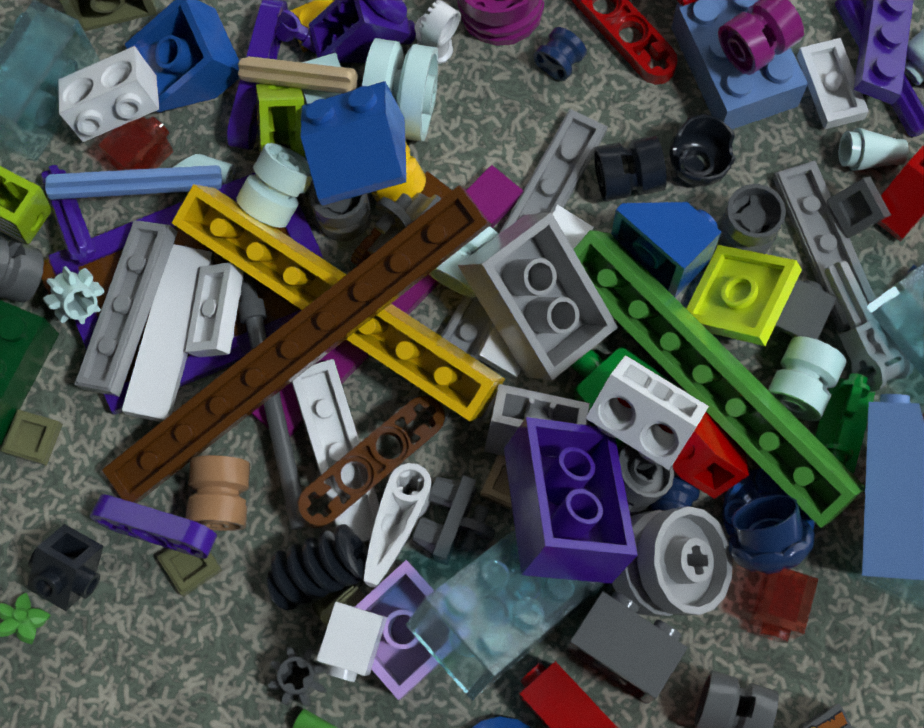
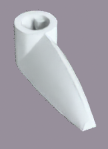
M402 464L394 469L390 475L376 516L366 560L364 582L370 587H376L400 554L418 518L424 515L430 506L428 501L431 492L430 474L424 467L418 464ZM409 488L417 489V491H413L411 495H406L403 493L407 492Z

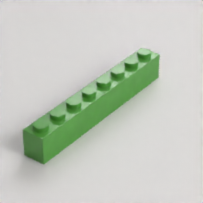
M590 230L573 250L610 314L688 394L709 406L706 412L789 496L797 500L798 505L820 528L833 521L865 491V486L610 233Z

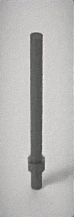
M244 272L238 313L240 322L246 324L251 350H253L267 338L263 321L267 318L263 299L258 298L254 278ZM278 392L264 403V409L291 530H297L307 527L299 520L296 514V502L302 493L281 396L280 392Z

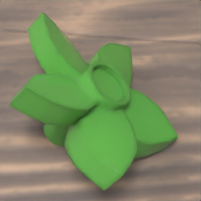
M27 592L17 598L14 608L0 603V618L4 620L0 624V637L15 633L20 641L32 644L36 635V628L43 626L51 615L42 609H31V602Z

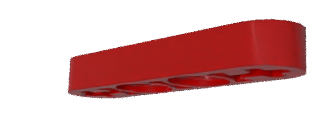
M571 0L645 81L655 85L664 84L674 76L678 62L675 50L629 0H610L614 3L616 9L609 14H602L594 9L593 4L597 0ZM632 27L641 32L642 38L635 43H629L621 39L619 33L622 29ZM649 43H651V44H650V48H649V54H648V53L645 51V48L647 47V45H648ZM651 56L656 61L665 59L664 69L660 66L651 68Z

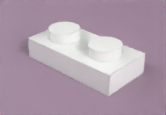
M841 38L801 47L797 58L808 82V88L823 128L828 129L864 120L869 110L862 93L853 90L855 74Z
M231 262L200 268L186 353L196 357L230 354L244 271Z

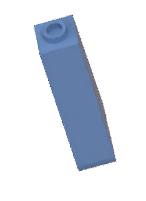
M882 394L880 395V402H869L862 576L924 580V419L919 403H910L909 395Z

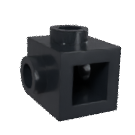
M62 525L39 544L32 553L28 562L31 572L27 589L42 599L67 611L81 597L84 599L88 598L96 589L100 580V574L97 573L104 546L70 526Z

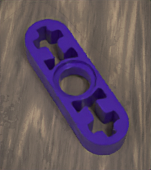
M105 494L99 496L90 514V518L94 522L109 530L202 559L208 558L217 538V534L213 530L198 522Z

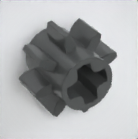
M289 647L287 648V660L282 664L275 661L271 662L270 665L278 670V679L270 682L268 686L271 689L278 690L282 688L286 691L282 697V704L288 706L292 703L294 697L297 696L300 697L304 706L310 707L311 699L309 695L315 690L326 693L327 689L319 683V675L325 674L328 666H314L312 664L316 653L314 650L308 649L304 657L301 658L297 656L293 648ZM297 665L305 671H310V676L303 679L304 687L301 689L292 683H288V678L294 676L293 667Z

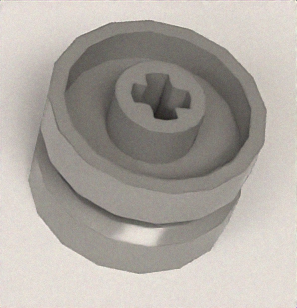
M690 506L672 508L666 511H646L630 516L638 556L612 583L615 591L635 602L640 607L637 611V614L652 617L671 616L673 614L689 616L701 615L714 610L726 596L732 579L733 558L728 551V537L718 520L705 510Z

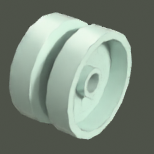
M375 38L368 53L362 86H370L386 81L405 118V139L422 142L428 133L437 93V47L413 44L404 59L400 42Z

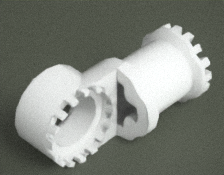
M437 0L436 3L432 4L434 9L428 8V11L431 13H425L417 20L415 33L417 45L437 47L438 64L445 63L452 56L451 37L459 25L461 13L442 0Z

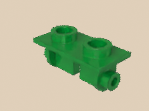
M851 373L848 380L839 378L835 387L828 388L831 398L819 420L815 437L852 474L855 472L868 423L869 402H873L875 392H870V387L867 385L868 378L857 373Z

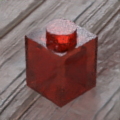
M153 116L148 120L145 117H141L115 128L98 144L108 162L119 171L156 169L174 152L167 139L170 135L169 131Z
M785 568L778 573H763L750 624L761 628L760 635L776 642L788 643L789 637L796 639L804 635L819 579Z

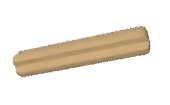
M250 56L241 58L238 62V76L242 81L342 94L353 91L358 86V74L352 68Z

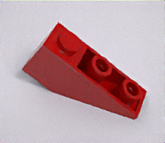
M617 398L620 404L631 408L627 401ZM705 412L673 463V470L681 479L715 499L749 476L745 450ZM658 424L663 431L674 434L666 425Z

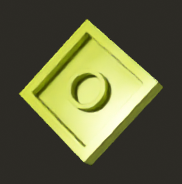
M718 245L686 309L712 334L766 346L802 269L797 260Z

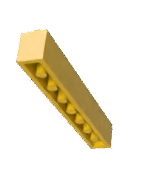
M193 184L172 221V224L301 310L347 275L277 228L251 217L236 201L216 188ZM393 304L387 306L347 338L348 341L468 421L483 416L497 393L498 385L503 384L506 379Z

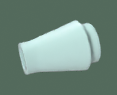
M855 128L853 132L846 131L842 135L838 155L842 166H849L852 171L889 165H903L907 160L909 147L905 139H896L862 128Z

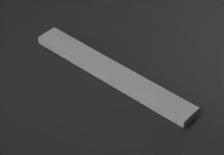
M569 109L500 233L524 215L550 212L557 204L565 208L594 156V147L600 145L608 126ZM464 296L441 337L480 361L475 356L493 322L477 296L474 298ZM413 385L406 399L410 402L418 396L434 397ZM438 401L444 409V421H447L452 409Z

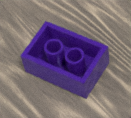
M526 417L504 448L521 575L612 584L638 556L616 439L605 435L597 426Z

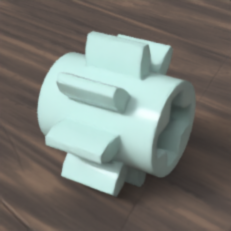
M65 266L63 267V273L57 275L54 279H47V283L51 286V294L44 297L43 300L49 309H55V315L61 323H65L71 317L84 324L85 318L91 316L94 312L101 311L97 305V296L102 295L104 289L98 282H92L93 275L86 268H83L77 274L71 272Z

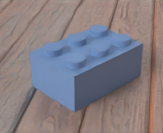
M697 0L685 6L677 3L671 28L712 116L720 118L731 129H735L799 106L808 82L791 48L780 55L775 54L771 62L755 73L747 75L732 65L719 43V27L742 12L747 13L748 8L758 0Z

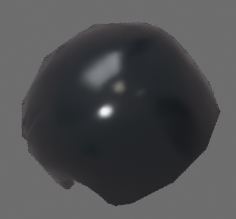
M701 114L688 118L676 131L670 144L669 156L673 171L677 173L679 178L692 185L706 187L721 182L736 160V156L733 155L732 146L735 138L733 130L718 117ZM698 156H701L702 158L705 159V161L707 162L708 168H707V167L704 165V163L698 158Z

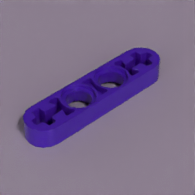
M262 0L246 57L277 60L282 40L278 38L276 29L281 24L278 19L279 15L283 10H288L286 1ZM240 79L228 123L227 141L230 147L247 150L253 149L258 133L256 85L262 83L247 82Z

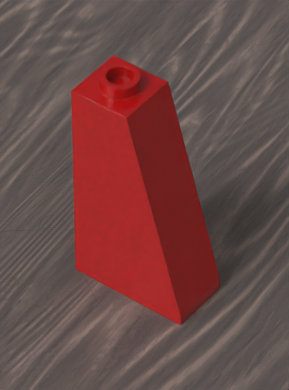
M556 661L548 668L540 662L520 680L525 689L519 694V698L546 728H618Z

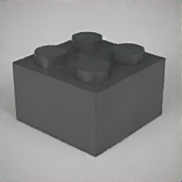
M602 591L570 641L566 651L645 704H648L658 697L688 647L679 642L682 635L672 626L659 619H656L654 624L638 615L637 611L640 607L626 596L614 592L611 597Z

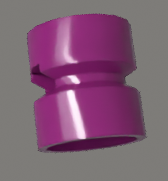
M758 0L748 8L747 13L742 12L720 26L718 31L719 43L724 54L736 69L747 75H751L773 60L775 54L780 55L800 42L804 36V26L801 17L789 0Z

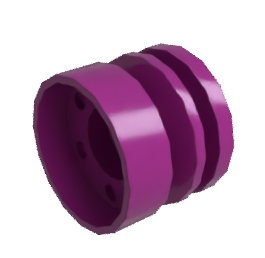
M457 0L461 21L466 30L481 42L496 46L512 45L529 37L539 26L544 12V0Z

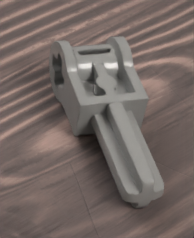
M843 260L828 266L824 273L851 330L840 334L839 337L852 362V373L861 374L868 378L867 385L870 387V392L882 389L886 382L893 378L903 379L908 377L914 370V357L909 347L900 340L888 313L876 319L874 318L848 262ZM896 357L900 358L898 362L891 364L890 360ZM875 368L876 371L870 374L866 373L868 369Z

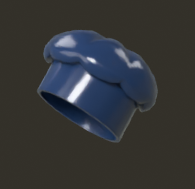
M777 494L753 499L736 510L731 518L734 532L728 538V551L735 563L748 571L773 574L782 571L784 568H794L801 564L813 549L814 530L807 521L801 518L797 500L791 496Z

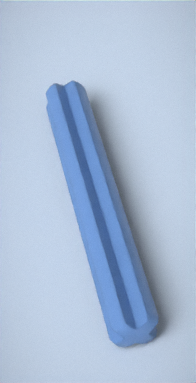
M217 165L50 174L45 178L46 194L51 200L189 192L193 184L212 187L217 190L222 187V172L220 166Z

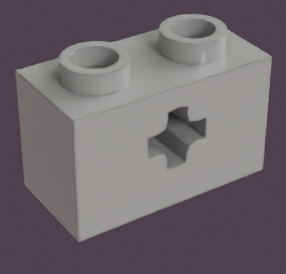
M499 384L484 452L505 456V446L526 417L586 425V416L588 415L590 403Z

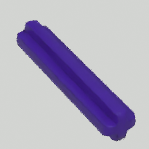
M50 165L49 170L41 173L44 189L45 178L48 175L65 174L66 171L59 169L57 165ZM48 198L69 258L77 260L78 264L87 263V259L94 257L96 251L76 198L52 200Z

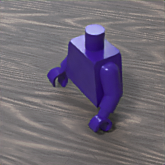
M335 0L308 24L309 29L301 24L299 18L293 12L283 10L278 17L281 24L276 29L280 40L288 42L296 38L301 41L303 47L316 54L317 58L336 53L339 63H366L371 44L375 38L409 45L416 37L415 23L412 20H408L407 7L402 0Z

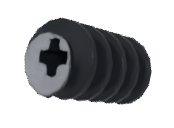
M341 524L336 527L335 534L331 531H324L319 535V540L315 537H309L303 542V546L293 544L287 549V552L284 550L276 551L272 555V569L268 572L267 585L271 599L279 608L285 611L293 610L298 605L308 604L313 599L323 598L329 592H338L345 586L357 584L361 579L364 580L368 555L367 546L355 535L348 525Z

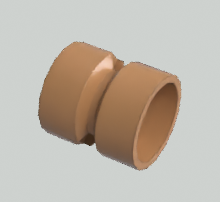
M215 455L192 458L190 460L188 486L197 493L189 496V501L186 503L185 518L198 522L211 530L237 531L245 529L247 520L246 500L239 495L249 489L251 465L249 461L235 457Z

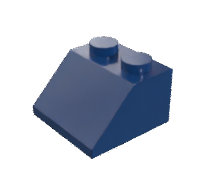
M174 0L125 43L127 49L133 46L136 47L157 76L159 110L157 112L215 99L240 79L238 76L239 59L216 9L199 0Z
M386 81L370 86H362L353 91L326 99H318L312 103L302 105L301 140L316 194L322 206L406 183L405 118Z
M688 202L622 203L615 211L611 235L676 297L709 264L722 231L718 229L716 221L710 214L701 209L696 210Z

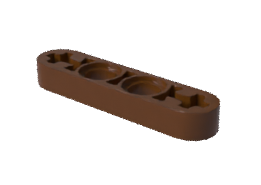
M418 396L407 403L305 488L296 502V514L299 520L307 527L314 529L323 528L332 523L442 428L445 414L441 404L428 396ZM416 408L420 413L427 409L432 414L428 421L432 428L423 424L408 436L403 429L417 416L413 409ZM396 421H399L400 424H401V427L397 426V425L395 424V422H396ZM391 435L399 441L401 450L398 457L386 459L379 455L376 449V442L380 436ZM410 438L414 439L416 443L412 444ZM354 463L364 469L366 481L361 488L352 489L343 483L341 471L347 464ZM327 479H330L336 492L345 497L347 501L343 504L340 497L336 496L325 507L328 513L327 517L320 513L312 517L307 511L311 505L308 496L312 495L316 499L324 496L332 488L324 483Z

